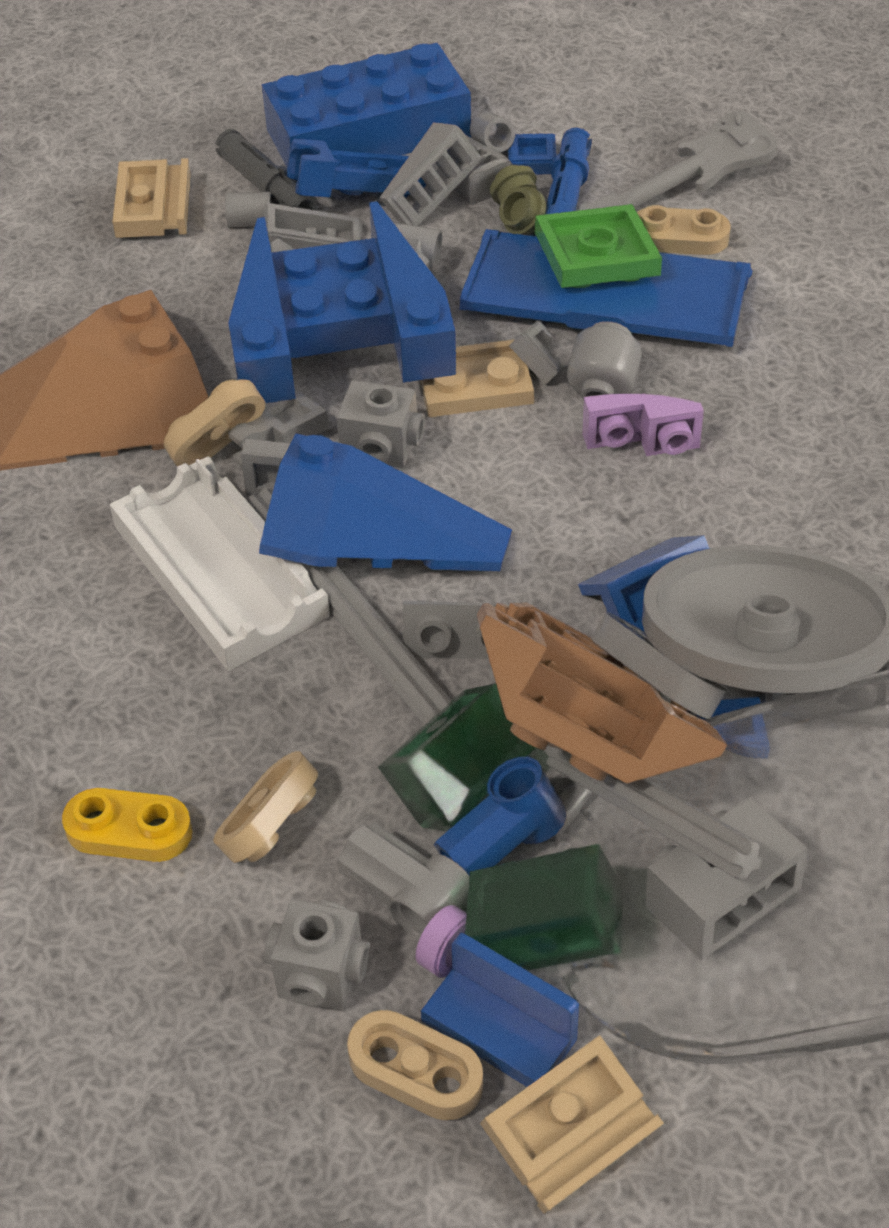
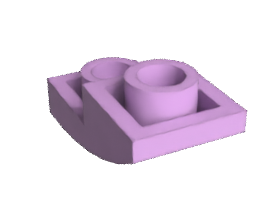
M606 394L584 397L582 435L587 449L605 446L616 448L627 443L641 441L646 456L664 453L676 455L686 450L700 448L704 410L701 403L662 395Z

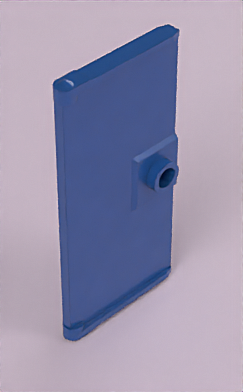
M486 229L461 292L460 310L565 323L568 327L586 329L599 322H614L626 327L631 333L733 347L744 293L753 270L751 263L730 262L660 253L662 256L661 276L645 277L634 282L614 281L598 283L586 288H561L536 236Z

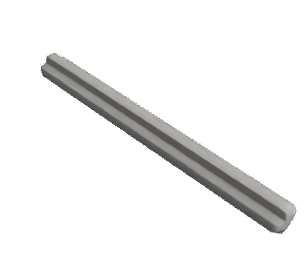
M264 488L258 494H252L248 499V503L264 521H266L273 490L270 488ZM301 563L308 571L314 587L317 590L322 588L328 594L330 612L425 727L436 732L445 725L451 724L456 717L453 701L338 566L318 567Z

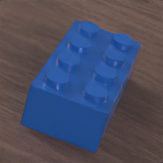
M438 42L418 44L411 49L386 55L376 54L365 60L344 65H329L319 71L298 76L287 75L279 78L277 81L261 84L267 131L286 167L288 166L290 147L294 139L325 141L330 150L405 155L413 152L433 122L456 125L466 136L472 138L470 133L471 92Z

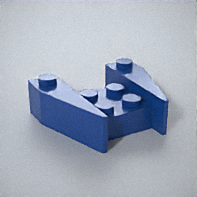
M377 201L369 202L370 239L272 253L265 217L257 218L228 324L237 380L251 381L265 400V403L296 399L291 358L394 343L403 383L456 375V333L446 291Z

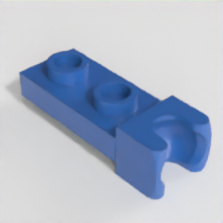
M294 139L289 152L287 177L297 180L295 193L303 196L331 197L332 189H337L347 195H361L364 191L384 192L409 156L330 150L325 141ZM420 177L417 181L425 188L427 184ZM407 190L403 195L405 198L409 196V191Z

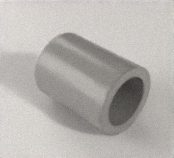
M481 112L471 122L470 133L472 138L497 152L507 150L514 142V126L503 117L491 112ZM496 124V133L489 139V131Z
M271 192L226 193L225 208L228 228L255 227L257 218L262 217L264 203L273 204Z

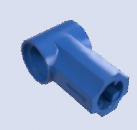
M516 757L498 766L491 774L487 783L489 796L433 844L440 855L446 856L462 867L474 883L520 843L538 844L547 841L556 835L565 823L567 817L565 806L539 762L531 757Z

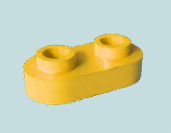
M92 788L84 790L71 798L62 813V824L69 843L78 851L87 854L161 862L181 854L192 839L193 830L189 812L181 801L171 796L107 788ZM92 812H103L96 818H86ZM155 819H166L164 823L158 826L148 825Z

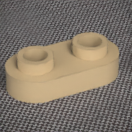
M652 205L637 212L659 252L712 255L723 251L729 244L730 222L724 215L713 209H681Z
M231 379L224 381L197 408L189 414L179 417L170 425L164 439V448L177 467L184 463L191 465L196 462V459L201 460L207 456L211 458L232 441L229 438L228 432L233 427L241 423L254 421L262 415L265 409V400L255 385L249 380Z
M300 751L292 752L278 760L260 777L215 833L213 842L234 863L246 858L250 862H255L265 856L277 843L279 834L276 831L286 818L300 811L314 797L316 788L313 784L318 777L317 769Z
M389 1010L371 1012L360 1018L352 1027L347 1041L349 1062L355 1076L364 1084L439 1120L461 1118L469 1114L479 1103L483 1093L482 1064L476 1053L465 1044L400 1013ZM383 1047L392 1048L397 1052L396 1057L389 1062H378L372 1058V1055L376 1050ZM446 1077L453 1078L460 1083L459 1088L452 1093H441L434 1085L438 1080Z

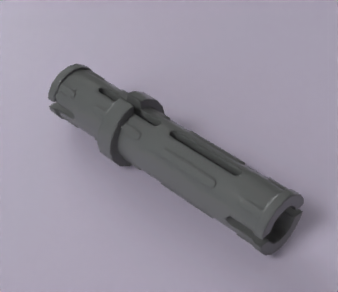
M228 129L219 135L216 140V145L219 146V148H216L217 154L234 166L252 184H255L260 189V192H271L273 204L317 211L318 207L314 204L318 203V200L315 196H303L295 193L297 180L287 177L286 167L274 164L271 159L249 143L237 130Z

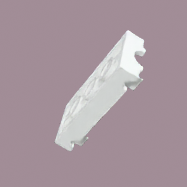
M209 456L201 460L196 459V462L191 465L184 463L178 466L174 480L162 491L147 493L139 485L132 488L129 495L109 504L115 528L228 671L330 617L328 594L322 588L317 590L314 587L308 571L301 563L259 554L265 521L227 477L221 478Z

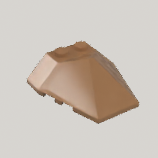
M151 289L100 307L75 326L0 373V471L67 462V456L100 452L101 457L119 455V449L152 445V450L165 449L163 443L170 425L179 417L192 412L209 398L192 352Z
M527 602L510 603L509 607L503 603H497L495 607L489 603L482 604L477 613V619L507 720L513 723L510 731L524 742L541 750L551 746L572 754L569 759L570 764L596 780L604 781L607 775L610 774L625 783L721 757L727 744L713 726L707 721L686 712V708L673 700L667 702L659 695V690L594 643L590 636Z

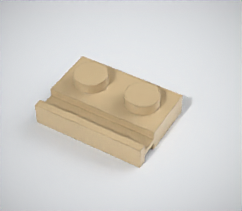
M182 158L181 165H168L167 159L119 162L112 221L116 238L165 235V229H178L179 235L187 234L191 178L188 158Z
M515 339L456 347V375L420 380L428 417L534 404V388L528 366L509 347Z
M599 1035L485 1117L480 1125L521 1184L527 1186L538 1202L537 1206L545 1214L664 1123L658 1114L654 1116L642 1100L644 1095Z

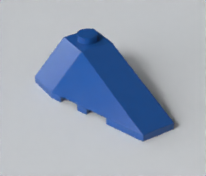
M295 433L279 465L260 541L259 554L318 567H337V558H370L372 568H392V560L407 559L422 560L423 564L432 570L500 571L509 545L512 529L351 445L333 442L321 435L306 436Z

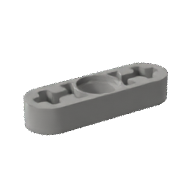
M606 612L591 637L594 643L665 696L701 717L711 719L726 693V689L718 683L699 677L664 657L652 645L644 631L614 614Z

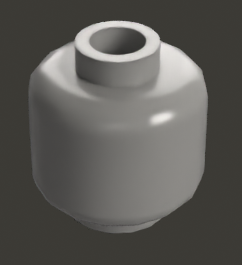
M599 322L592 327L584 329L575 338L567 369V379L570 386L581 394L583 400L584 397L631 394L636 384L642 357L640 344L626 327L618 323Z

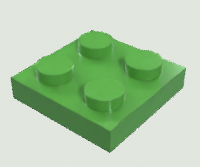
M632 204L538 215L535 218L536 237L561 288H586L598 283L614 281L634 282L645 277L661 276L662 256Z

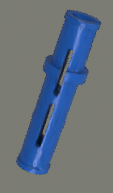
M570 128L563 134L560 153L553 159L550 170L553 181L546 203L545 215L576 211L580 187L587 181L590 169L587 157L591 149L592 138L588 139L590 134L584 129Z

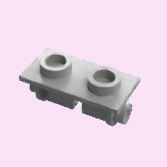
M424 600L403 601V644L415 658L489 659L477 619V613L483 603L426 602ZM507 602V603H503V604H505L506 606L509 607L510 603H513V602ZM489 603V604L495 607L497 603Z

